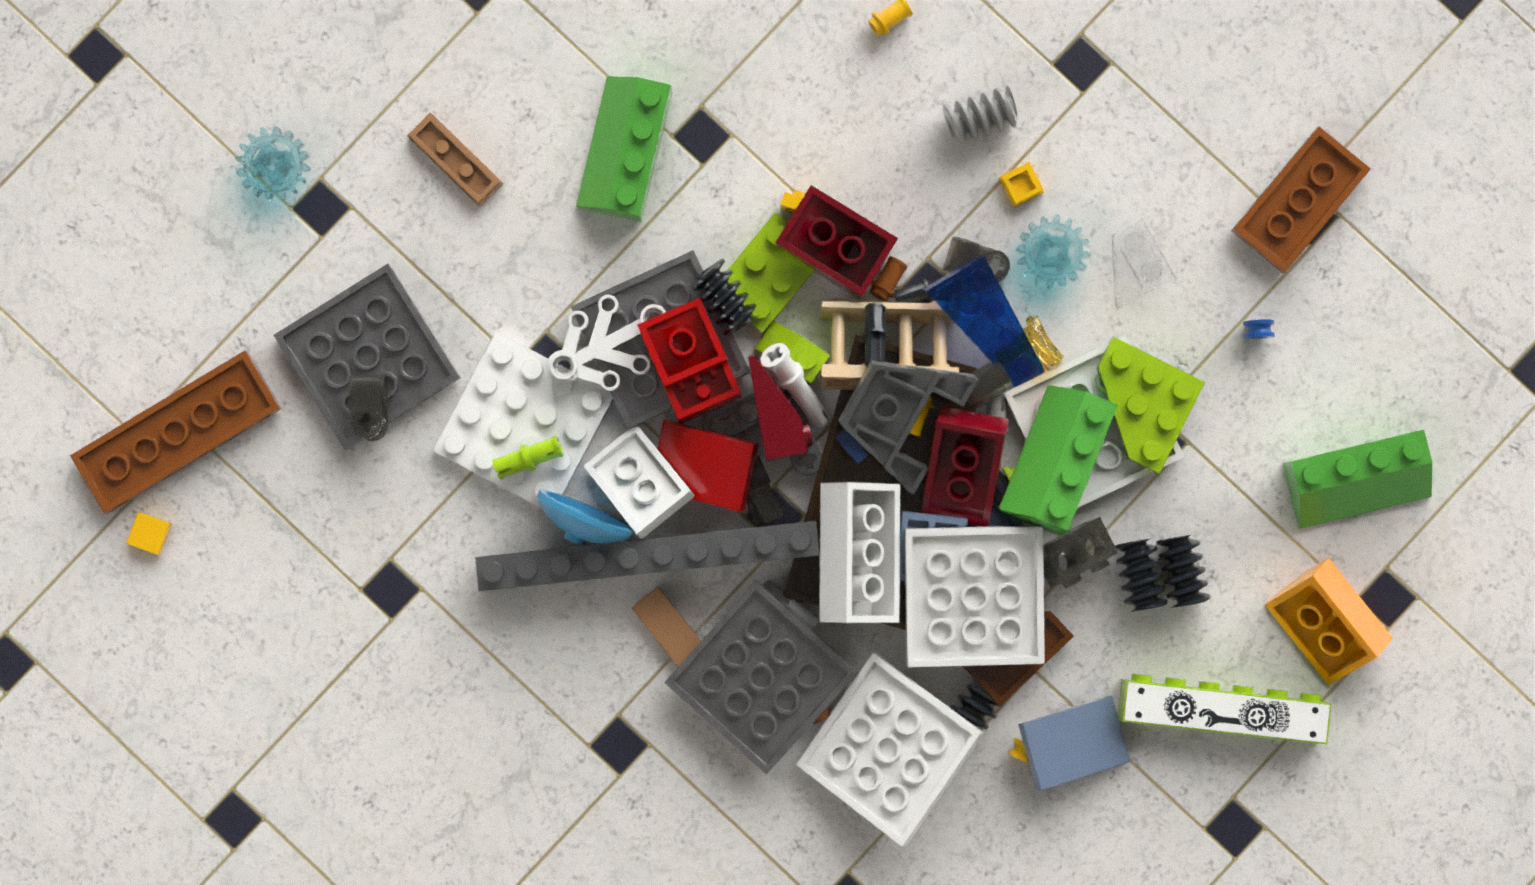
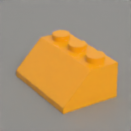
M1329 558L1304 572L1265 604L1266 608L1328 685L1377 658L1392 640V636Z

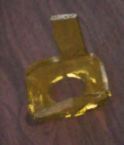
M1038 315L1028 316L1026 318V328L993 349L1000 366L1009 360L1013 361L1032 345H1034L1040 359L1049 366L1056 367L1062 364L1064 355L1049 339Z

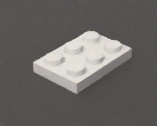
M638 425L628 429L584 465L641 540L695 497Z

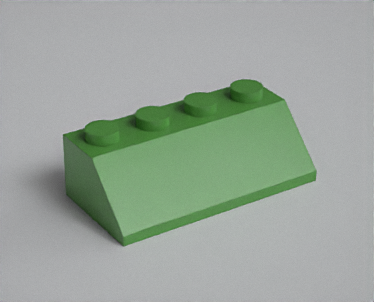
M607 76L576 207L642 222L672 97L670 84L640 77Z
M1048 385L998 510L1035 526H1043V529L1059 536L1068 532L1118 405L1086 391Z
M1424 430L1413 431L1283 463L1299 529L1432 497L1433 462Z

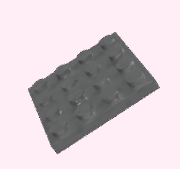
M694 250L571 306L573 312L577 310L583 311L589 318L587 329L582 331L588 345L599 313L598 301L602 296L613 295L619 303L617 313L612 315L606 334L608 336L640 319L642 310L648 305H660L667 312L701 298L705 290L693 291L692 287L697 281V278L694 277L703 272V269ZM611 299L605 300L602 304V308L605 311H611L615 307V303ZM713 301L702 302L726 354L728 364L735 379L737 380L750 374V370L733 334L728 336L723 334L728 327V323L717 325L716 320L721 314L720 311L709 314L708 309ZM652 313L651 315H649L648 320L658 316L659 314ZM581 315L575 316L579 326H583L585 323L584 317ZM641 334L613 349L633 356L638 354L645 355L651 363V368L647 374L639 376L634 374L629 368L595 358L601 372L604 373L605 371L612 370L620 376L621 384L619 388L610 393L627 429L672 410ZM637 359L634 363V368L637 371H643L647 366L644 359ZM607 375L604 379L608 387H613L617 381L614 375Z
M389 263L273 335L344 450L353 447L461 379Z
M755 580L664 683L767 775L854 678L858 670L762 584Z

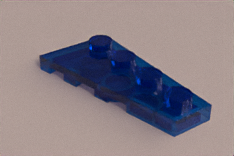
M978 255L923 289L1014 388L1045 372L985 256Z

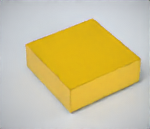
M1030 162L998 178L1013 208L1045 192Z
M138 512L126 544L161 555L173 523Z

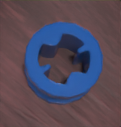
M1274 320L1244 321L1243 326L1247 328L1244 339L1275 337V333L1271 331Z

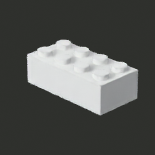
M821 483L820 622L899 623L900 484Z

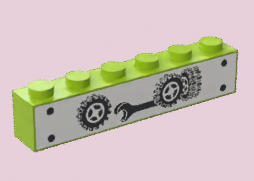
M1133 673L1131 674V680H1121L1118 719L1122 722L1326 745L1328 743L1331 703L1321 701L1322 695L1301 693L1300 699L1288 698V691L1267 689L1266 695L1253 694L1254 687L1233 685L1232 691L1219 690L1220 683L1199 681V687L1185 686V679L1165 677V684L1151 682L1152 676Z

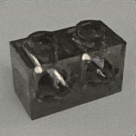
M1100 517L1085 521L1070 529L1064 535L1057 536L1043 544V572L1050 587L1062 584L1064 588L1070 587L1082 580L1081 573L1089 569L1092 573H1095L1109 566L1110 562L1108 559L1118 554ZM1087 540H1090L1094 545L1093 555L1087 551ZM1060 554L1067 561L1066 570L1059 566L1058 557Z

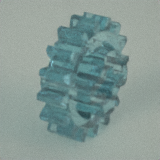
M274 126L272 134H269L262 127L260 128V137L256 138L250 133L248 138L251 143L248 146L245 144L239 145L245 153L244 156L235 157V161L243 165L242 168L236 170V174L240 177H247L242 182V185L246 189L253 187L252 194L256 197L261 196L264 192L265 199L272 201L274 194L277 193L280 199L286 200L287 190L297 194L298 190L295 184L297 182L306 184V179L301 175L302 172L311 171V167L303 163V160L308 159L310 155L307 151H299L304 143L300 139L292 142L294 134L291 131L287 130L282 136L281 129ZM275 143H282L288 146L291 151L285 150L280 152ZM260 148L257 157L253 160L255 153ZM274 157L280 162L275 163V170L272 171L267 166L271 164V158ZM291 168H294L293 171H292V173H291V175H290L289 178L286 180V176H287L288 172L290 171ZM267 176L271 185L262 184L255 177Z
M1055 215L1052 222L1049 223L1046 216H1042L1039 227L1033 222L1028 225L1031 234L1021 233L1019 238L1025 242V245H1018L1016 251L1023 253L1024 257L1020 258L1017 264L1027 265L1028 268L1023 274L1025 277L1031 274L1036 276L1034 285L1037 286L1042 280H1045L1047 289H1051L1054 281H1057L1059 286L1063 288L1066 286L1067 277L1073 282L1078 279L1075 270L1083 272L1086 270L1087 266L1081 260L1087 259L1091 255L1090 252L1083 250V247L1089 243V239L1079 238L1078 235L1082 232L1083 228L1079 227L1073 230L1071 228L1073 219L1069 218L1062 224L1060 223V216ZM1048 230L1060 231L1064 235L1062 237L1051 236ZM1033 240L1038 247V255L1034 260L1031 256ZM1072 244L1075 248L1073 263H1071L1072 260L1068 257L1069 247ZM1048 246L1051 248L1059 247L1058 258L1056 256L1049 258L1046 255L1049 250ZM1044 267H1052L1061 273L1050 274L1042 271L1041 269H1043Z

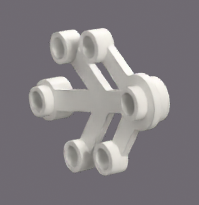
M604 295L598 301L599 313L589 345L576 352L580 334L587 329L589 318L583 311L577 310L572 312L568 317L569 329L562 350L554 352L548 359L547 371L549 376L561 384L571 383L576 378L599 384L603 389L611 392L619 388L621 384L620 376L612 370L603 373L583 366V364L596 358L629 368L634 374L639 376L647 374L651 368V363L645 355L638 354L633 356L613 348L640 335L637 324L648 320L649 315L652 313L659 315L665 313V309L657 304L648 305L642 310L640 319L606 336L612 315L616 314L619 309V303L613 295ZM607 299H611L615 303V307L611 311H605L602 308L603 302ZM577 315H581L585 319V323L581 327H575L572 324L573 318ZM637 359H644L647 366L643 371L635 370L634 363ZM568 361L571 368L567 373L559 372L558 365L560 362ZM607 375H614L617 381L613 387L605 386L604 379Z

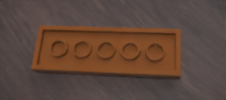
M245 350L71 454L70 457L103 513L108 514L280 411L282 408L249 352Z

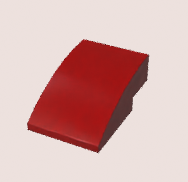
M700 298L637 324L679 425L741 398V390Z
M663 420L657 449L695 495L692 500L738 512L745 510L759 443L731 437L720 432L685 424L679 425L676 422Z

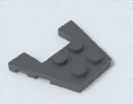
M871 360L838 421L909 493L914 495L929 468L926 464L899 452L932 392L964 407L978 382V378L969 373Z

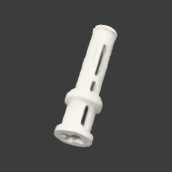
M777 343L768 347L760 358L763 367L771 370L774 375V382L779 388L785 389L790 393L813 427L821 428L829 422L828 419L831 418V414L805 381L801 365L791 359L790 350L785 344Z

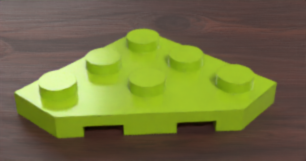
M1113 336L1097 366V371L1103 382L1108 401L1118 405L1113 418L1118 427L1126 457L1146 469L1160 474L1205 382Z

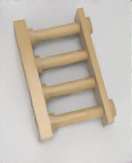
M832 298L828 301H822L820 321H831V362L821 366L820 389L855 390L867 367L865 363L862 365H848L845 362V321L865 322V306L869 303H882L883 306L887 307L886 322H899V364L916 366L913 363L912 323H933V364L930 367H917L959 372V367H950L947 364L946 323H955L958 304H949L944 300H935L930 303L848 302L844 298Z

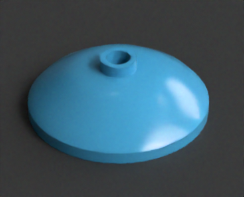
M540 489L537 494L538 502L549 520L566 532L565 539L583 546L585 540L601 544L619 542L631 538L634 533L631 526L581 501L546 489Z

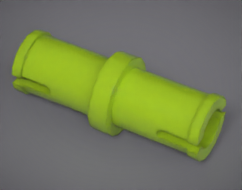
M557 435L531 446L524 444L520 446L518 451L492 459L495 472H499L497 474L498 478L502 480L507 476L526 469L533 471L537 468L536 465L564 456V451L561 443H558Z

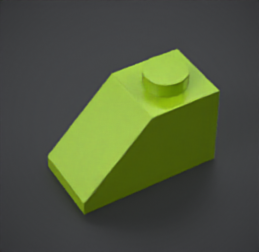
M775 321L771 323L755 347V350L763 354L771 345L777 343L785 344L790 350L791 359L799 363L803 368V377L810 386L821 372L822 364H826L830 358L828 353L809 340Z

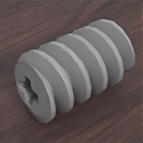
M1008 85L1006 86L1005 94L1000 88H995L993 90V99L987 92H983L980 94V103L974 96H970L967 99V107L961 100L955 102L954 111L948 104L943 105V113L948 131L952 138L956 136L962 144L965 143L967 132L971 134L974 140L978 139L979 128H982L987 136L991 135L992 124H995L1000 132L1004 131L1005 120H1008L1013 128L1017 126V109Z

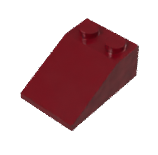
M810 185L775 244L834 285L860 300L898 238Z
M749 356L748 360L766 462L806 455V447L813 445L810 426L802 425L801 417L756 356Z
M944 406L941 407L936 422L921 513L967 518V524L988 527L1009 419Z

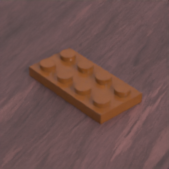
M1318 126L1231 231L1281 273H1285L1371 168Z

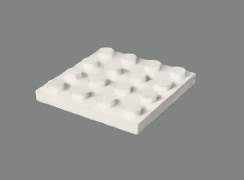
M495 332L433 451L541 507L537 499L540 489L564 495L614 399L610 391H606L602 386L583 379L576 378L568 384L554 381L547 371L548 358ZM558 365L559 372L567 373L569 369ZM557 435L558 443L562 445L564 456L536 465L537 468L533 471L526 469L507 476L502 480L498 478L497 474L499 472H495L492 459L518 451L520 446L524 444L531 446Z
M1124 335V336L1118 338V339H1120V340H1122V341H1124V342L1130 344L1129 341H1128V339H1127V337H1126V335ZM1109 343L1002 394L1007 400V405L1025 441L1048 385L1086 391L1108 400L1103 382L1097 371V366ZM1114 418L1111 421L1078 508L1152 473V471L1127 459ZM1177 440L1163 467L1185 457Z
M1043 526L904 529L907 667L1045 664Z
M872 653L796 765L900 846L906 847L984 733L881 656Z

